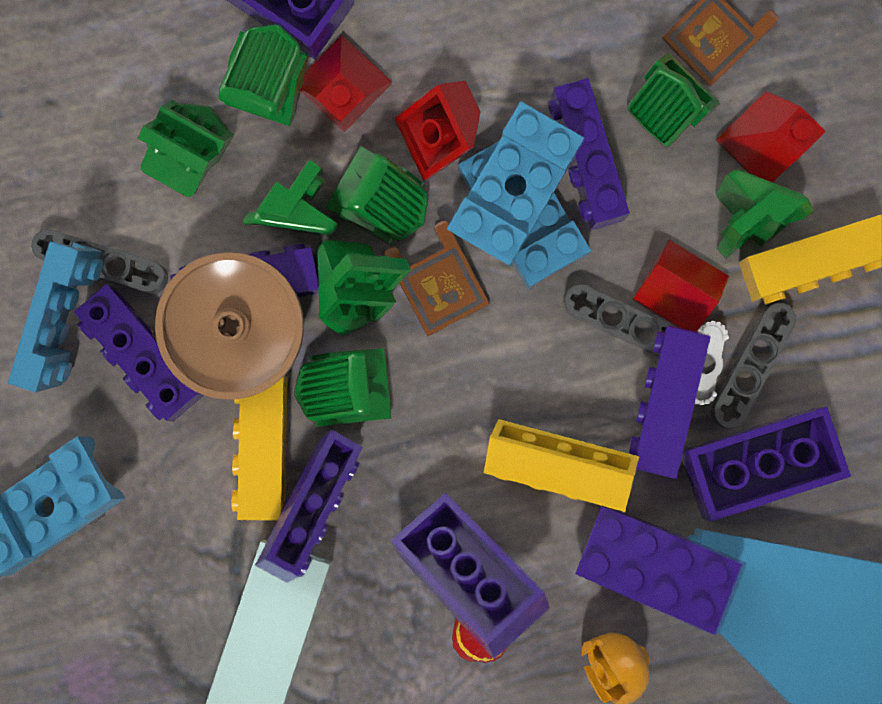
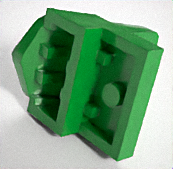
M279 24L251 27L245 32L240 31L229 56L228 69L219 87V100L223 101L225 105L290 126L295 116L298 91L304 82L308 54L301 52L298 42Z
M667 53L659 58L643 77L646 82L629 102L627 109L644 130L663 146L669 147L690 125L695 128L720 105V102L670 53Z
M171 100L162 105L156 118L143 125L137 139L145 142L148 148L140 166L141 170L146 175L180 194L191 197L198 191L210 168L220 161L234 134L228 131L227 126L212 107L187 103L179 104Z
M360 146L326 208L330 212L359 226L361 230L392 245L394 240L402 241L424 225L428 194L424 189L425 183L421 182L410 171L393 163L388 158Z
M309 159L289 190L276 181L257 211L247 213L243 219V224L324 234L323 237L332 234L338 227V224L305 202L308 196L314 199L324 185L325 181L321 177L324 173L322 168Z
M742 170L731 171L725 176L716 193L721 203L733 214L727 222L729 225L720 234L723 239L717 250L727 259L751 238L762 248L784 230L789 223L808 217L814 210L809 199L801 193Z
M324 240L318 248L319 319L342 336L355 332L369 322H378L396 303L392 290L411 271L407 259L375 256L372 248L365 243Z
M384 348L329 352L308 356V362L301 366L293 394L305 417L310 421H314L315 427L392 419Z

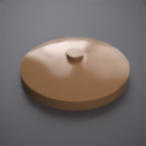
M223 252L207 255L191 262L172 278L162 293L157 307L155 333L158 348L164 362L180 382L202 395L217 399L234 400L259 394L275 385L287 374L301 349L304 334V318L295 290L277 269L265 261L250 255Z

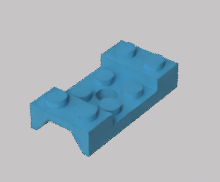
M521 101L502 132L503 136L467 198H464L447 227V230L509 266L514 262L584 142V137ZM514 175L521 176L526 180V189L518 196L510 195L506 191V182Z
M498 142L458 164V172L469 191H471ZM511 176L506 182V191L510 195H521L526 189V180L521 176ZM554 193L512 263L528 290L567 265L588 256L591 252L574 221H570Z
M50 241L8 384L36 393L61 386L62 383L67 381L72 369V363L69 362L72 352L59 348V344L65 341L69 331V325L66 324L69 311L75 308L79 298V291L76 290L77 286L92 285L93 281H96L101 274L103 261L100 260L102 251L73 242L72 246Z
M75 437L49 455V462L0 495V577L15 574L126 499L120 490L105 480L92 456L95 446L92 437ZM48 496L54 502V510L50 516H47L42 508L43 501Z

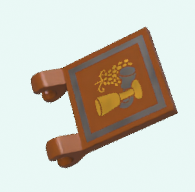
M700 0L662 37V40L711 87L775 26L779 17L772 10H769L751 27L725 0Z
M446 220L437 223L434 227V231L444 249L409 266L411 271L399 283L427 337L490 304L454 234L447 230L449 224ZM391 247L385 251V256L402 258L396 247Z

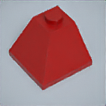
M341 35L305 72L304 82L299 91L345 133L392 84V81Z
M466 80L438 84L394 118L423 181L430 179L474 148L481 111Z
M766 91L716 141L748 173L774 182L826 131L801 106Z

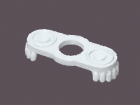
M715 321L706 322L697 330V332L711 336L707 354L711 355L715 361V367L710 373H702L695 404L699 405L709 404L717 396L714 390L717 376L723 368L721 357L724 342L729 339L725 326Z

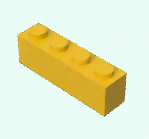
M882 214L741 260L739 265L752 302L763 299L765 305L786 298L784 292L797 288L798 294L819 288L818 281L829 277L831 282L835 283L853 277L851 270L864 267L865 273L882 268Z
M284 376L275 385L259 394L234 399L235 404H240L239 418H234L233 437L234 440H239V453L234 454L232 460L233 475L238 476V490H233L231 506L232 511L237 512V520H278L286 505L287 376Z
M498 419L489 438L483 473L495 476L501 480H510L529 485L537 490H547L565 495L570 499H579L625 512L639 456Z

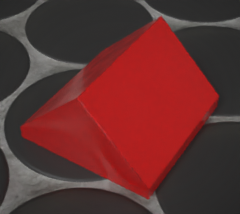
M668 240L632 300L676 327L697 331L719 303L729 275L673 241Z

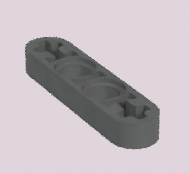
M48 229L38 232L32 240L31 247L33 253L43 261L47 250L42 248L44 242H50L52 238L53 242L68 245V242H71L69 246L76 242L102 251L100 260L103 261V267L99 279L150 294L160 292L167 284L168 276L163 266L146 258ZM116 257L123 258L126 264L124 273L120 276H111L108 272L109 262ZM134 268L145 273H150L151 269L154 268V274L158 276L157 282L151 281L149 286H146V280L133 275Z
M576 285L565 294L563 305L570 316L659 357V353L653 352L658 331L661 332V329L665 330L666 325L670 324L585 285ZM580 293H584L586 295L585 301L593 306L596 304L597 299L602 301L603 303L596 310L595 319L589 317V314L593 311L592 309L583 306L579 311L575 310V302L570 300L571 295L577 297ZM615 307L620 311L622 318L617 326H608L604 323L602 313L605 308ZM638 322H648L652 326L653 336L649 341H640L635 336L634 329Z
M775 303L765 308L761 313L712 405L711 417L719 427L735 428L745 420L795 326L796 314L789 305ZM781 311L783 313L782 320L786 323L775 328L772 336H778L779 339L777 341L771 335L761 333V330L769 331L774 324V319L770 315ZM758 340L765 341L770 347V356L766 360H759L753 354V345ZM742 371L749 372L754 378L753 387L746 392L740 390L736 385V377ZM730 390L735 396L746 398L744 403L741 400L736 401L732 410L737 414L736 418H728L724 421V413L720 411L721 406H729L734 399V396L727 395L728 391Z

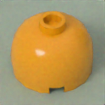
M612 632L599 635L583 643L581 654L582 656L588 654L591 665L584 667L592 688L604 704L609 701L613 704H631L643 695L647 689L650 676V657L643 646L638 645L626 635Z

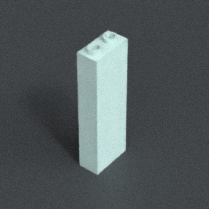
M268 539L260 542L206 704H286L333 561L310 554L309 556L312 557V561L304 576L286 583L255 566Z

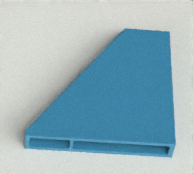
M695 528L694 535H689V539L747 562L722 629L718 634L788 704H882V563Z

